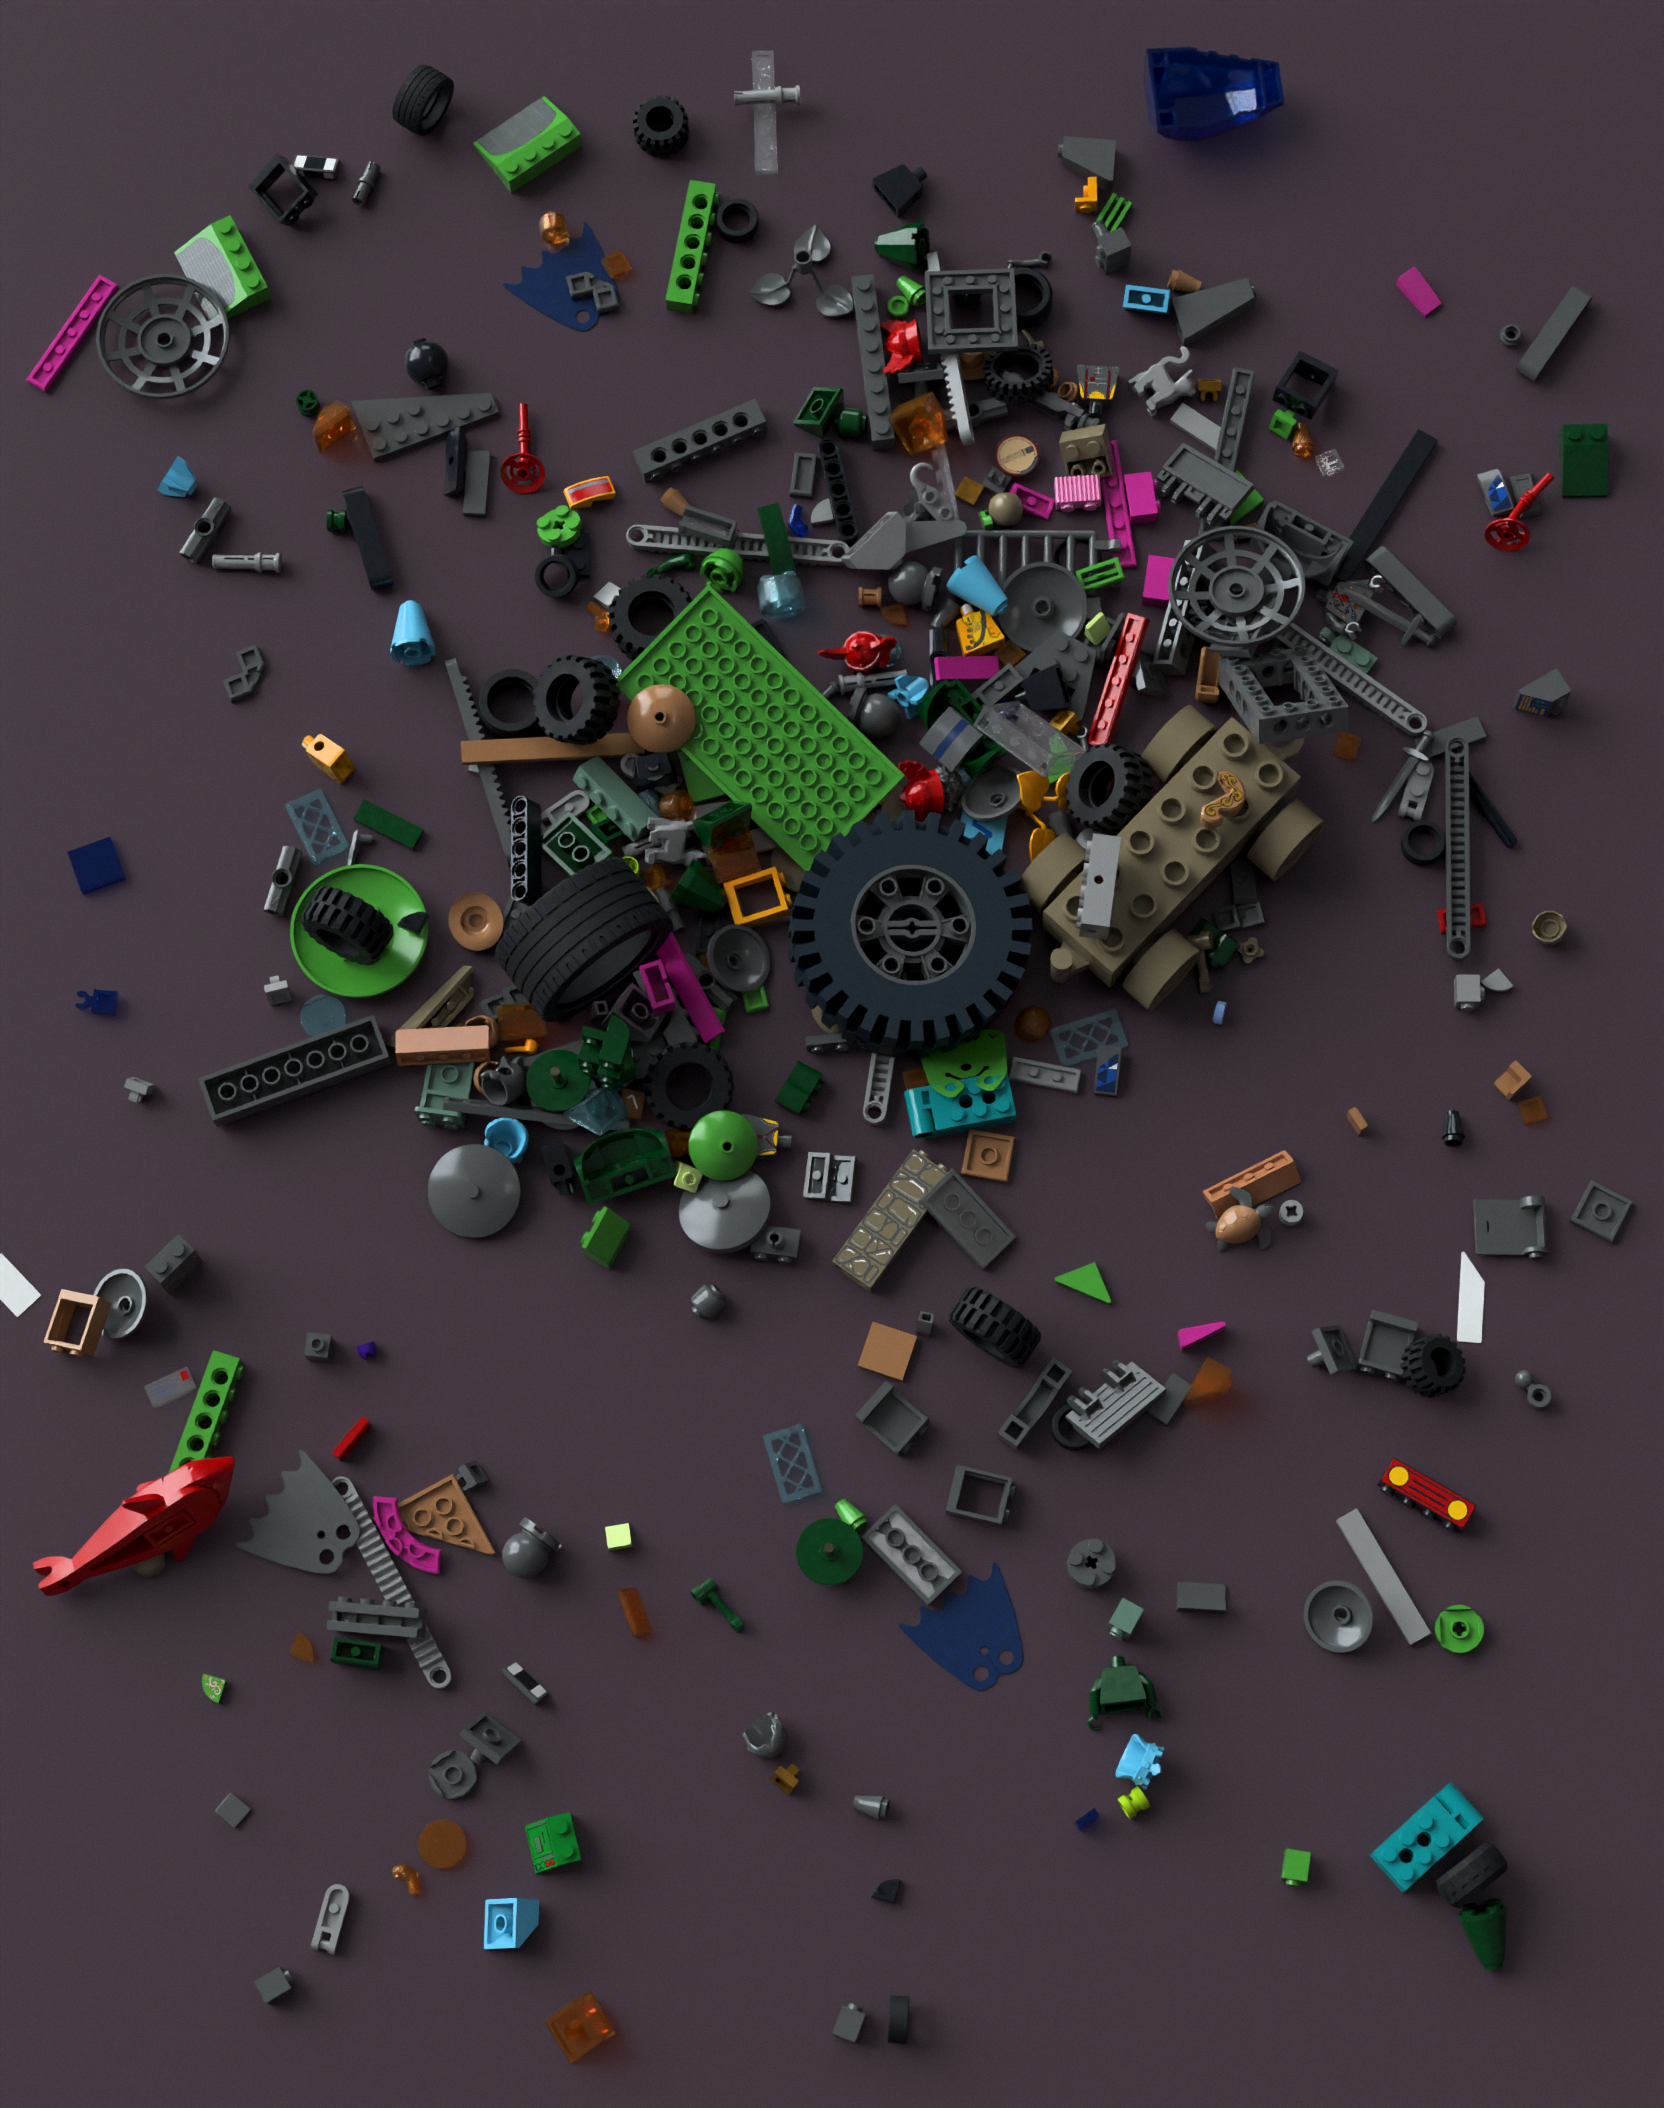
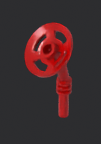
M522 403L519 404L520 429L517 430V433H519L517 436L520 438L518 439L520 453L513 454L505 459L501 466L500 475L503 483L510 490L517 493H531L539 489L543 484L545 468L538 458L529 454V443H531V439H529L531 434L529 433H531V430L528 429V404ZM536 464H537V466H538V468H539V471H540L539 478L536 476V473H537V469H536V466H535ZM507 466H510L511 479L507 475ZM514 467L517 468V470H516V475L514 474V471H513V468H514ZM531 467L533 468V474L530 473ZM519 480H530L532 482L531 485L527 486L517 485Z
M1547 473L1531 490H1527L1523 497L1519 498L1520 501L1508 518L1498 519L1488 524L1485 529V539L1489 545L1502 551H1515L1528 544L1530 531L1525 524L1517 519L1525 508H1529L1530 504L1537 500V496L1554 480L1550 473ZM1517 525H1519L1524 530V533L1519 531ZM1496 531L1500 539L1496 540L1491 532ZM1518 538L1520 539L1519 541L1514 542V543H1506V542L1515 541V540H1517Z

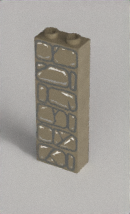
M914 1149L832 1261L834 1268L870 1293L928 1214V1211L919 1200L950 1171L944 1165L939 1163L937 1166L930 1161L931 1157L921 1150L919 1152Z

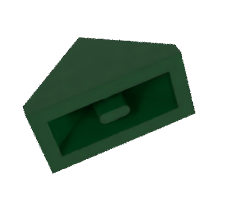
M609 818L592 825L590 831L610 850L614 849L627 837Z

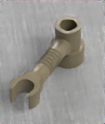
M1209 930L1202 931L1197 935L1187 936V940L1201 951L1197 961L1201 993L1211 992L1210 989H1213L1204 950L1213 949V936Z

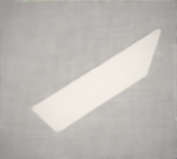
M1465 1252L1461 1253L1457 1341L1481 1343L1485 1282Z

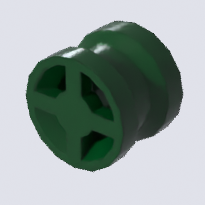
M303 390L298 393L296 403L299 412L305 417L315 416L320 410L317 394L312 390Z
M328 509L327 531L340 530L341 532H346L348 524L347 510L335 512L333 509Z

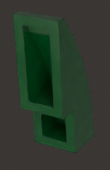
M779 502L758 507L757 515L774 579L796 574Z

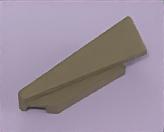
M462 966L398 1030L446 1027L473 998L471 973L474 972V969L471 966ZM396 1032L385 1042L386 1047L394 1053L396 1051Z

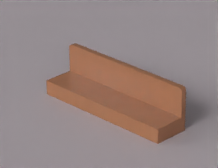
M482 1025L396 1030L395 1053L398 1066L491 1061L489 1027Z
M1283 1150L1202 1192L1207 1202L1213 1208L1217 1221H1219L1222 1214L1228 1208L1240 1205L1239 1201L1230 1194V1189L1238 1187L1246 1190L1252 1197L1253 1207L1299 1184L1301 1179L1294 1160Z

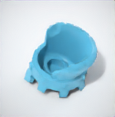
M504 1117L490 1122L485 1129L486 1138L484 1145L499 1150L513 1164L516 1162L520 1164L529 1142V1134L525 1126L516 1119L512 1120V1118Z
M1133 1734L1116 1769V1777L1130 1779L1135 1782V1785H1140L1146 1790L1153 1775L1157 1776L1162 1773L1159 1758L1162 1757L1164 1747H1158L1155 1743H1147L1138 1734Z

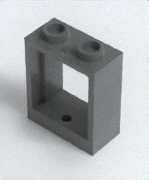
M957 1465L945 1514L1001 1528L1002 1521H1008L1010 1508H1006L1008 1499H1013L1016 1485L1011 1484V1477ZM964 1476L1004 1486L997 1518L957 1509Z

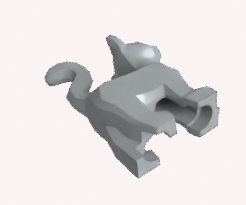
M1184 346L1180 348L1181 358L1173 356L1162 358L1159 363L1152 365L1148 371L1139 373L1128 381L1129 387L1134 393L1137 392L1139 397L1144 394L1147 388H1151L1154 395L1146 401L1148 406L1146 410L1152 418L1156 416L1158 408L1172 404L1181 396L1193 397L1196 394L1192 369L1182 375L1176 383L1173 382L1166 370L1169 364L1180 367L1190 361L1191 353Z
M648 817L647 829L654 830L650 832L648 840L650 842H656L658 839L663 840L662 847L645 850L646 863L654 864L656 860H662L669 864H684L688 868L692 859L701 863L702 858L707 857V854L702 853L701 847L685 849L688 831L694 830L697 834L692 821H670L664 818Z

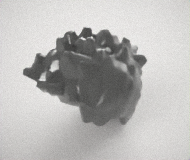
M914 488L909 494V503L907 505L904 504L902 508L905 516L904 520L906 522L932 521L934 517L920 503Z
M938 765L934 770L937 771L942 783L944 808L950 812L953 809V804L958 803V799L963 793V781L957 771L951 772L944 765L943 767Z

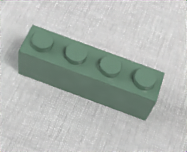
M598 755L578 767L572 780L633 842L653 831L647 829L648 817H659Z

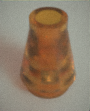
M1298 423L1294 427L1292 451L1296 457L1306 458L1312 455L1314 444L1308 430V425L1306 423Z

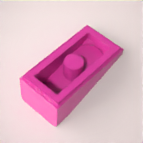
M1415 266L1398 278L1396 286L1424 317L1442 305V302Z
M1018 483L1010 486L1008 493H1015L1019 497L1024 514L1048 521L1055 502L1054 499Z
M1222 1321L1180 1329L1177 1334L1180 1350L1183 1351L1223 1331L1226 1323Z

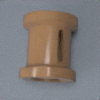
M859 587V607L863 605H877V607H881V587L877 589H863Z

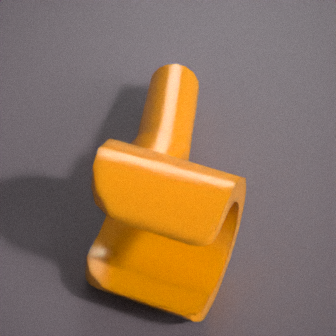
M526 1039L525 1046L506 1047L505 1053L524 1052L528 1055H535L539 1044L535 1040Z

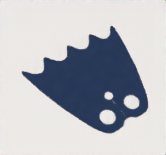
M584 222L581 237L562 236L563 245L560 252H541L543 261L540 267L529 268L522 266L521 283L503 284L507 290L539 312L579 331L589 330L597 323L598 317L603 314H610L612 311L598 314L593 294L588 295L584 301L580 300V298L571 300L566 276L583 272L595 275L596 278L614 286L619 303L618 289L607 259L588 223ZM580 310H585L590 315L589 320L585 323H579L576 320V314Z
M993 1563L991 1577L986 1581L969 1575L967 1591L963 1595H955L945 1591L944 1605L941 1609L931 1610L921 1606V1618L918 1625L908 1626L902 1623L899 1624L901 1630L930 1658L961 1682L976 1690L989 1688L995 1684L999 1674H1010L1022 1664V1644L1015 1613L996 1563ZM982 1646L988 1648L987 1655L980 1653L979 1650ZM1002 1650H1010L1013 1653L1014 1659L1011 1664L1004 1665L999 1661L998 1655ZM978 1666L986 1667L989 1672L987 1679L984 1681H978L973 1676V1671Z

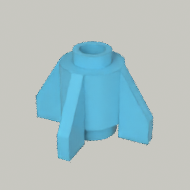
M177 456L157 491L169 496L185 497L186 494L192 495L198 484L194 482L196 477L184 459Z
M900 675L894 679L897 688L887 695L889 698L897 699L903 707H906L904 709L906 717L911 719L917 715L916 711L925 696L930 692V686L926 679L919 676Z

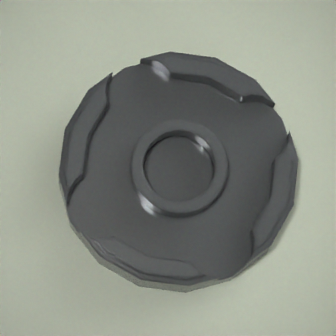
M447 1751L440 1754L432 1762L429 1781L432 1788L440 1796L447 1799H460L467 1796L473 1790L477 1781V1769L474 1761L467 1754L459 1751Z

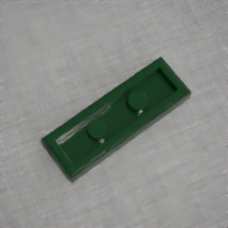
M365 799L353 817L355 822L411 850L415 849L424 833V829Z

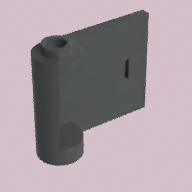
M1527 1196L1520 1200H1473L1476 1255L1529 1256V1259L1537 1260L1543 1259V1255L1548 1254L1545 1197Z

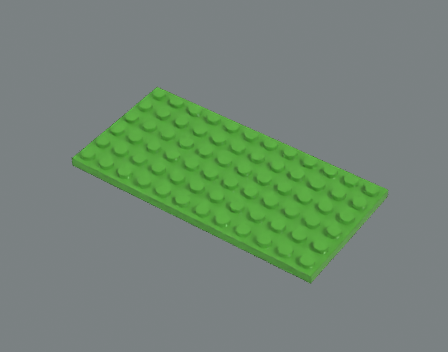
M709 584L617 678L618 683L616 685L631 701L643 689L659 684L674 686L689 697L695 709L696 725L691 738L680 749L733 801L751 803V819L805 871H810L813 860L821 849L825 852L827 851L830 841L834 836L841 832L846 837L852 825L863 820L905 777L883 753ZM659 713L656 715L657 721L664 719V714Z

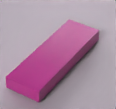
M998 656L934 658L936 681H944L945 679L954 681L957 678L959 681L989 680L1000 671Z

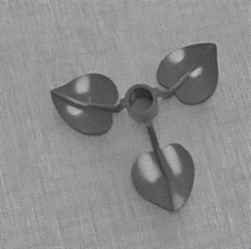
M818 225L808 229L795 243L793 249L795 265L791 267L792 271L786 283L783 276L769 273L762 276L749 292L750 296L760 304L778 306L789 299L790 291L787 287L791 285L795 272L797 271L802 275L811 273L819 292L822 294L816 300V307L819 313L823 316L834 318L853 311L852 297L844 287L833 284L825 292L816 276L813 262L823 261L829 256L831 250L828 239Z

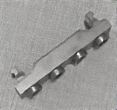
M1006 370L1002 376L1003 380L1010 382L1025 381L1019 374L1010 373ZM1045 391L1043 396L1037 394L1038 399L1034 401L1029 397V402L1025 403L1057 420L1064 418L1065 431L1072 430L1071 427L1074 424L1078 425L1084 413V410L1074 402L1069 403L1054 392L1049 393Z

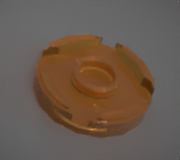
M436 1820L429 1823L422 1830L418 1839V1850L422 1859L428 1865L438 1869L456 1865L463 1858L467 1849L463 1830L456 1823L449 1820Z

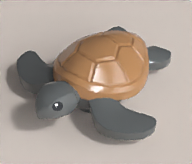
M1238 1187L1230 1189V1194L1239 1201L1240 1205L1228 1208L1218 1222L1209 1221L1205 1224V1227L1210 1232H1215L1216 1238L1219 1239L1217 1241L1218 1250H1225L1228 1243L1249 1241L1256 1234L1259 1238L1260 1249H1265L1270 1243L1271 1231L1266 1225L1261 1223V1220H1265L1272 1215L1274 1206L1263 1204L1254 1210L1252 1208V1197L1246 1190Z

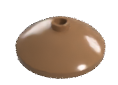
M659 684L647 687L635 696L628 709L627 724L631 736L642 748L653 753H669L681 748L691 738L696 725V713L691 700L684 692L674 686ZM657 714H664V719L662 721H657Z

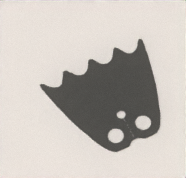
M299 1450L301 1458L300 1469L298 1471H282L285 1483L284 1491L278 1495L268 1494L265 1496L269 1505V1513L263 1518L249 1519L254 1531V1537L250 1541L236 1543V1546L285 1566L314 1573H333L342 1563V1555L345 1549L352 1547L358 1539L360 1529L353 1513L337 1489L304 1451ZM340 1525L350 1527L351 1534L348 1539L341 1540L337 1537L336 1530ZM319 1531L325 1532L323 1539L317 1537ZM325 1549L331 1550L334 1554L333 1562L328 1565L322 1564L319 1559L320 1553Z

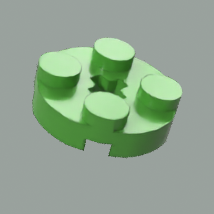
M565 505L558 506L555 510L548 512L537 520V532L540 540L548 547L558 545L559 548L573 544L580 537V530L583 528L578 513L568 509Z
M1465 1605L1448 1607L1440 1613L1435 1622V1636L1440 1646L1455 1654L1470 1652L1477 1647L1484 1634L1482 1619L1475 1611ZM1456 1623H1461V1627L1466 1629V1632H1462L1461 1636L1453 1632Z

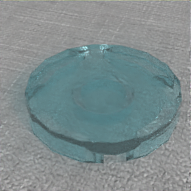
M326 994L316 995L307 1000L300 1013L301 1025L311 1037L344 1026L347 1019L342 1003L337 998Z

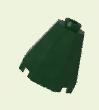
M914 222L881 233L878 239L875 240V251L882 259L912 271H921L928 263L927 259H924L925 254L930 253L929 230L923 228L925 226L924 222Z
M692 859L668 902L675 906L714 914L716 910L721 912L727 899L724 898L726 895L725 890L701 863Z

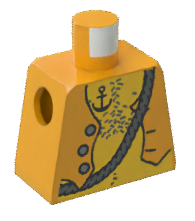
M970 603L960 607L959 610L963 618L956 621V630L963 656H980L1004 646L1005 637L989 613L983 610L975 612Z
M322 734L317 735L315 739L310 735L304 738L302 746L306 749L305 751L311 761L341 785L355 769L346 751Z

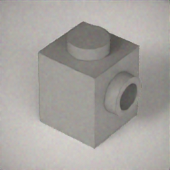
M1456 975L1454 979L1455 1008H1461L1463 1011H1472L1478 1008L1481 1000H1484V986H1480V975Z

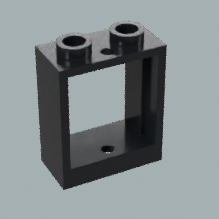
M277 154L248 185L249 189L277 221L287 226L296 223L300 218V214L309 208L318 196V193L289 160ZM285 170L304 190L286 212L266 192Z
M1299 350L1276 386L1272 401L1296 412L1302 417L1312 420L1333 387L1339 370ZM1294 372L1322 385L1314 401L1286 387Z

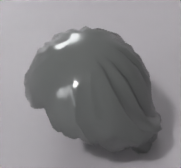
M768 1712L761 1719H757L742 1735L745 1738L747 1750L764 1759L776 1757L784 1750L788 1742V1735L782 1725V1720L773 1712Z

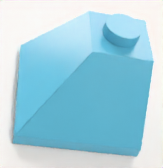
M524 1898L486 1900L484 1949L519 1948L539 1925V1900Z

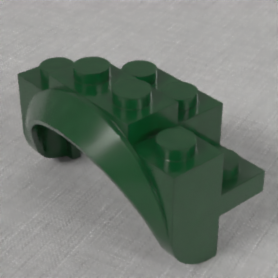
M958 678L950 683L945 679L925 696L916 712L925 722L926 731L928 732L937 719L948 709L949 705L984 734L975 750L969 753L959 766L974 780L989 771L994 762L1011 752L1014 746Z
M612 1015L607 1032L584 1026L581 1033L583 1041L577 1057L580 1070H583V1073L588 1076L596 1077L598 1075L600 1085H603L602 1088L605 1090L616 1092V1089L623 1091V1087L627 1088V1085L636 1080L635 1054L631 1046L630 1032L627 1024L621 1018Z
M630 1128L610 1133L590 1144L580 1156L572 1158L589 1206L677 1176L671 1153L661 1128L656 1130Z

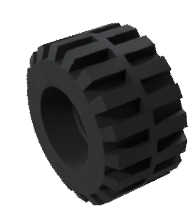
M656 95V99L649 97L647 98L648 102L642 101L640 108H636L635 115H633L634 135L637 144H640V148L643 151L647 149V154L652 156L653 153H656V157H661V154H665L667 157L670 156V152H674V154L679 152L678 147L683 148L685 141L688 140V117L683 105H679L678 100L674 99L671 101L670 96L661 98V95ZM659 120H665L672 124V127L664 132H656L649 128L651 124Z
M1432 1334L1411 1342L1404 1349L1405 1353L1401 1356L1403 1363H1400V1368L1404 1371L1401 1374L1403 1378H1406L1407 1386H1412V1391L1415 1394L1420 1393V1396H1428L1429 1398L1456 1389L1464 1379L1462 1374L1466 1373V1368L1463 1367V1364L1466 1362L1465 1358L1461 1356L1463 1353L1461 1348L1458 1349L1455 1341L1451 1342L1450 1337L1442 1336V1334ZM1430 1358L1436 1365V1374L1430 1366Z

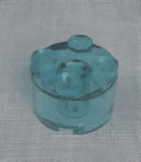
M787 571L782 575H764L760 578L757 594L763 617L766 618V615H769L772 620H784L796 616V611L799 609L801 611L805 609L806 604L801 580L796 576L795 572Z

